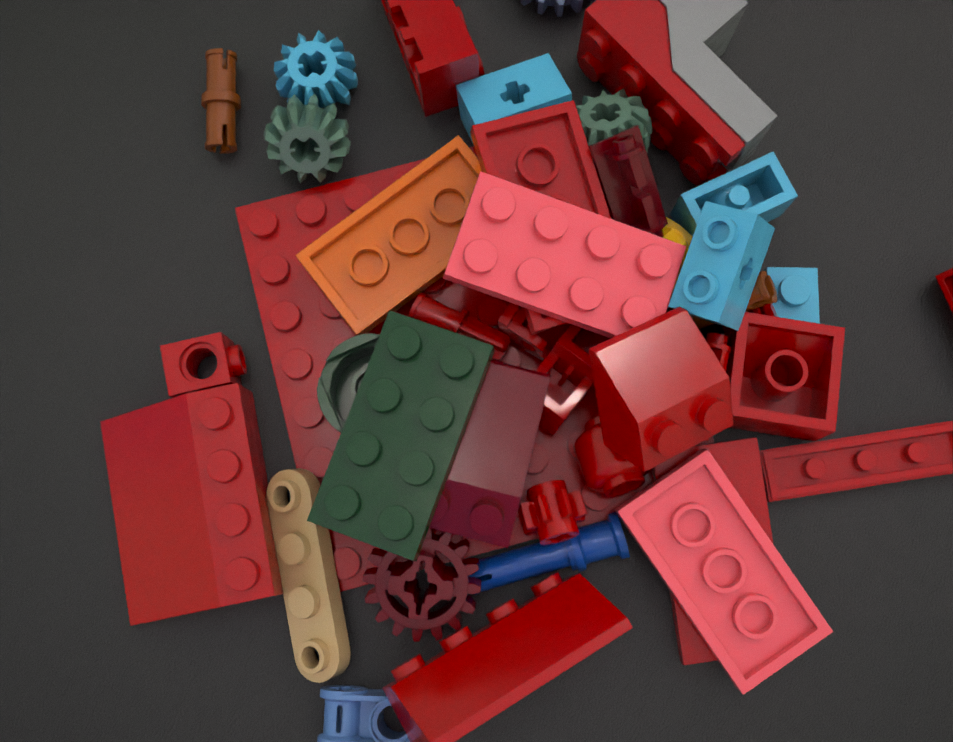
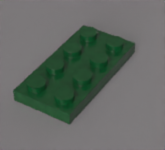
M389 310L307 521L417 562L494 355V346Z

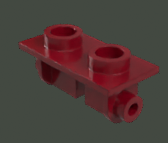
M633 126L590 145L589 149L612 219L663 238L662 229L668 222L639 126Z

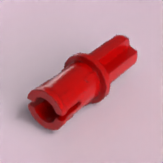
M420 293L417 296L408 317L493 345L495 352L492 360L500 362L510 344V337L507 334L469 317V310L463 309L462 312H459L427 297L424 293Z

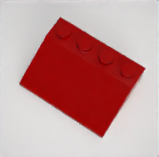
M235 383L186 393L100 422L130 626L283 594L267 505L268 479L253 392L241 384Z

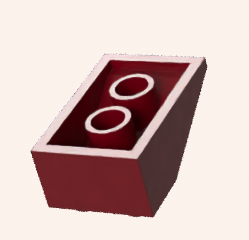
M491 360L429 528L505 548L509 547L551 379L550 374Z

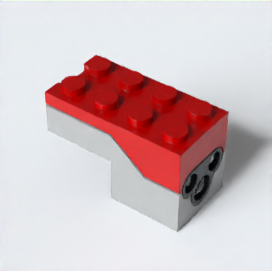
M596 0L585 9L576 57L579 67L585 76L593 82L599 81L612 95L624 89L627 97L640 96L642 104L645 106V109H648V116L652 120L653 132L650 134L651 142L658 149L667 150L679 162L684 176L693 184L702 185L738 168L753 154L778 117L719 58L725 53L748 2L746 0Z

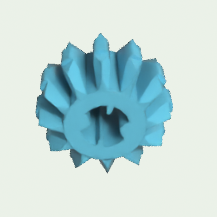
M318 30L313 41H307L304 36L298 33V46L293 48L282 45L281 54L284 60L274 62L273 70L276 77L279 78L275 85L281 97L288 98L287 103L289 98L295 94L303 105H307L310 96L316 94L319 101L318 107L325 108L336 102L350 105L351 96L348 90L357 88L358 85L357 74L353 71L355 70L356 62L350 51L344 52L343 42L338 37L327 42L325 35Z

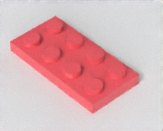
M480 171L443 279L608 338H613L666 313L687 246Z
M702 448L614 509L731 681L743 695L833 632L708 449Z

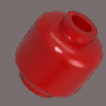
M597 416L589 420L584 425L585 431L576 439L573 446L576 459L588 487L593 491L604 492L606 497L612 498L631 493L644 485V476L649 470L644 472L605 446L600 417Z

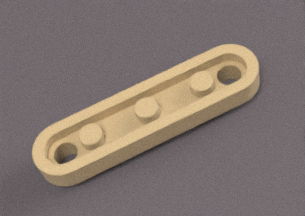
M286 469L279 471L271 478L266 493L295 663L300 673L306 679L321 683L341 675L347 669L351 658V648L329 529L307 521L319 491L320 483L316 476L306 469ZM288 490H289L290 496H291L289 503H288V497H287V491H288ZM315 649L317 650V652H318V654H319V661H318V659H317V657H316Z

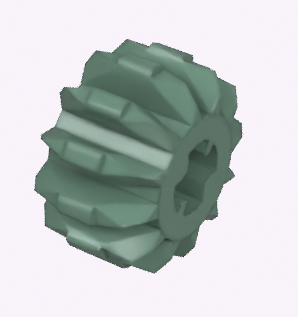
M603 89L601 95L595 98L583 96L582 105H577L576 108L588 146L638 125L646 152H648L649 141H651L650 134L653 132L652 120L648 116V109H645L640 96L627 97L624 89L619 90L614 95H607Z
M295 94L289 98L287 108L277 105L270 117L272 122L266 124L264 130V140L269 142L266 150L268 159L281 160L279 164L281 175L292 169L297 171V178L300 183L306 179L307 173H312L320 183L326 178L327 170L338 173L342 168V157L349 154L351 141L346 137L349 129L347 119H335L337 114L335 103L326 106L324 109L318 107L319 101L316 94L310 96L307 105H303Z

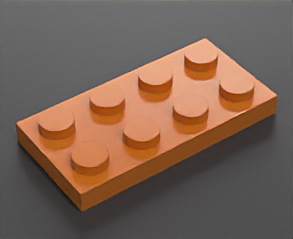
M459 135L295 255L356 336L367 334L386 319L389 310L396 312L444 276L481 171L478 158Z

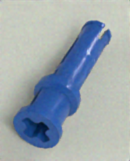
M616 512L608 514L605 521L578 528L580 534L567 541L550 545H541L538 542L479 559V570L469 576L482 580L480 592L569 566L572 567L573 571L578 570V572L587 569V564L617 555L621 559H626L630 557L618 515Z

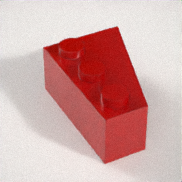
M380 0L425 117L458 106L456 85L485 75L482 61L468 33L460 7H456L453 0Z

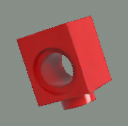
M222 332L160 345L168 395L172 398L186 393L235 383L242 385L240 375L247 373L246 360L240 344L234 345V342ZM216 356L217 368L215 372L208 378L200 379L198 376L200 362L206 357Z

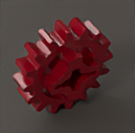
M429 528L417 562L407 560L406 562H396L395 565L390 564L398 555L373 548L368 559L377 567L366 569L363 581L375 585L365 596L366 603L374 604L379 602L381 605L375 620L379 623L389 617L395 621L392 634L398 636L405 627L411 628L414 642H419L423 630L427 629L431 630L436 640L442 639L444 624L446 623L455 630L462 628L463 619L459 611L470 614L474 613L476 601L468 594L480 593L482 581L469 576L479 570L480 562L478 558H464L470 545L467 539L453 544L450 541L452 533L442 531L440 535L433 533L432 528ZM436 550L444 554L454 567L445 566L436 555ZM422 561H425V573H427L429 587L425 591L424 598L421 599V588H418V579L415 577L417 572L420 571ZM393 595H398L409 609L399 604ZM440 600L451 601L440 610L430 612V608Z

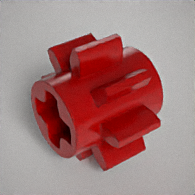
M551 480L534 485L526 491L529 502L519 504L520 510H518L525 535L537 532L540 544L550 545L567 541L580 534L577 523L585 521V516L588 515L580 489L568 493L564 480Z

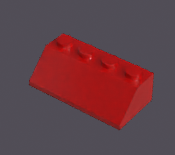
M555 572L532 585L530 588L534 597L519 606L514 598L487 612L485 615L490 623L474 633L471 632L467 625L439 641L443 651L424 662L421 654H418L392 669L391 673L395 680L382 687L410 742H455L632 629L630 621L580 573L562 579L559 573Z

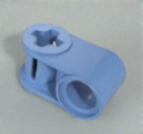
M353 685L320 687V697L325 699L323 733L317 735V742H410L405 731L396 732L387 727L383 714L385 708L391 706L383 689H368Z

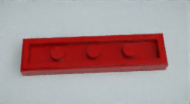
M953 421L759 450L767 502L953 474Z

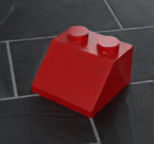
M677 307L589 348L604 445L644 472L733 426L729 376L686 309Z
M745 312L739 330H731L727 346L732 348L726 369L730 380L733 426L729 428L808 441H816L835 433L845 328Z

